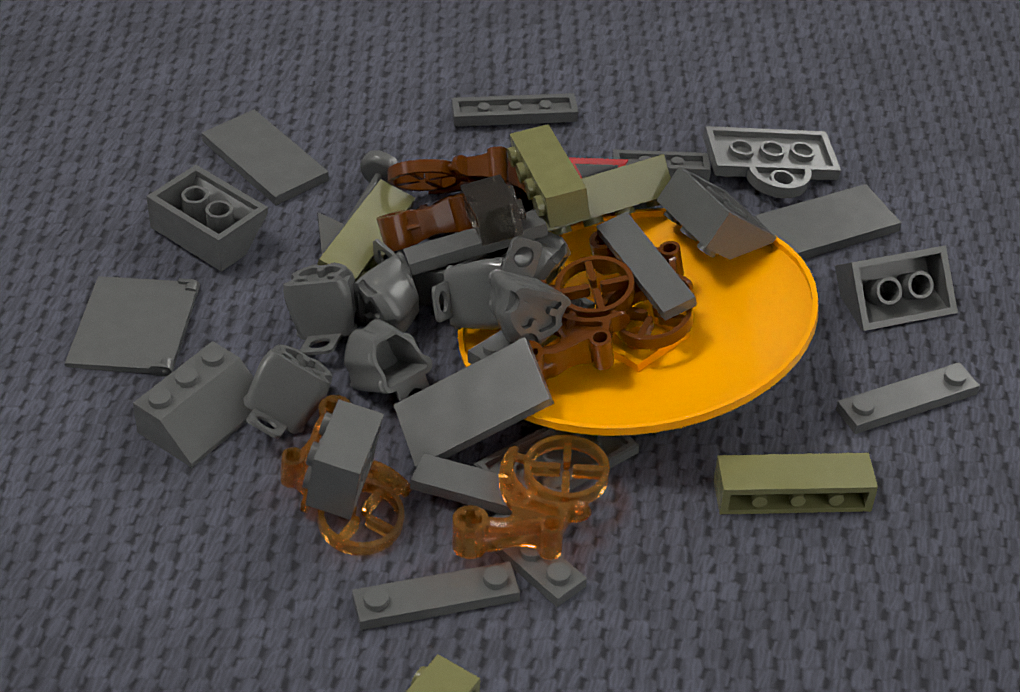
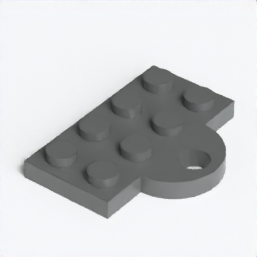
M705 126L703 139L715 176L746 177L755 189L766 195L777 198H794L802 195L807 190L810 179L838 180L841 168L826 131Z

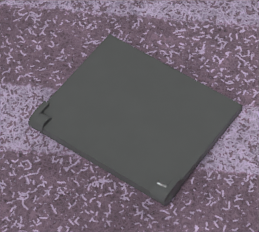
M98 276L66 358L65 367L168 376L174 370L198 296L200 283L194 279L180 278L178 281Z

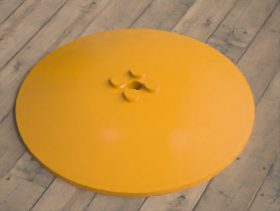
M665 208L635 210L634 213L629 215L655 247H660L662 243L667 241H676L680 245L684 268L683 276L692 282V293L696 297L697 306L692 308L694 315L692 328L678 342L659 349H639L629 346L620 340L616 332L612 334L614 364L611 368L598 370L592 363L573 366L559 375L547 379L546 384L554 404L524 420L548 428L578 434L603 436L638 435L678 429L704 422L750 402L786 376L801 359L814 336L818 321L819 303L816 283L810 269L803 259L778 237L772 244L731 260L719 254H716L714 258L710 257L697 248L699 241L690 239L680 231L682 225L672 222L664 215ZM615 213L602 215L604 222L616 217ZM583 221L571 225V232L559 235L567 242L571 255L565 262L566 266L577 259L592 256L589 238L592 233L597 231L596 226L601 223L584 227ZM586 271L570 278L564 288L589 284ZM595 271L597 279V288H599L601 291V280L619 277L621 275L618 273L611 275H603ZM556 279L550 285H555ZM590 287V296L585 298L595 303L593 289ZM649 300L632 306L647 309L648 316L653 317L654 329L650 335L662 334L675 328L659 324L658 317L653 315L652 304ZM630 320L625 329L631 333L638 334L643 322ZM461 328L458 330L459 350L465 368L471 365L468 362V350L496 334L500 329ZM558 337L546 346L557 344L560 338Z

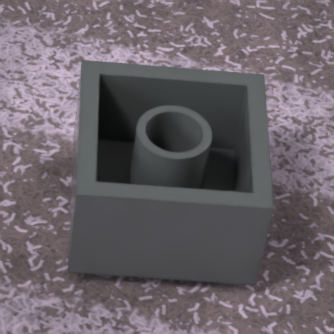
M340 399L336 404L333 414L325 413L319 430V435L322 436L319 443H312L306 465H309L302 484V488L308 489L305 505L351 519L374 461L384 416L383 413Z

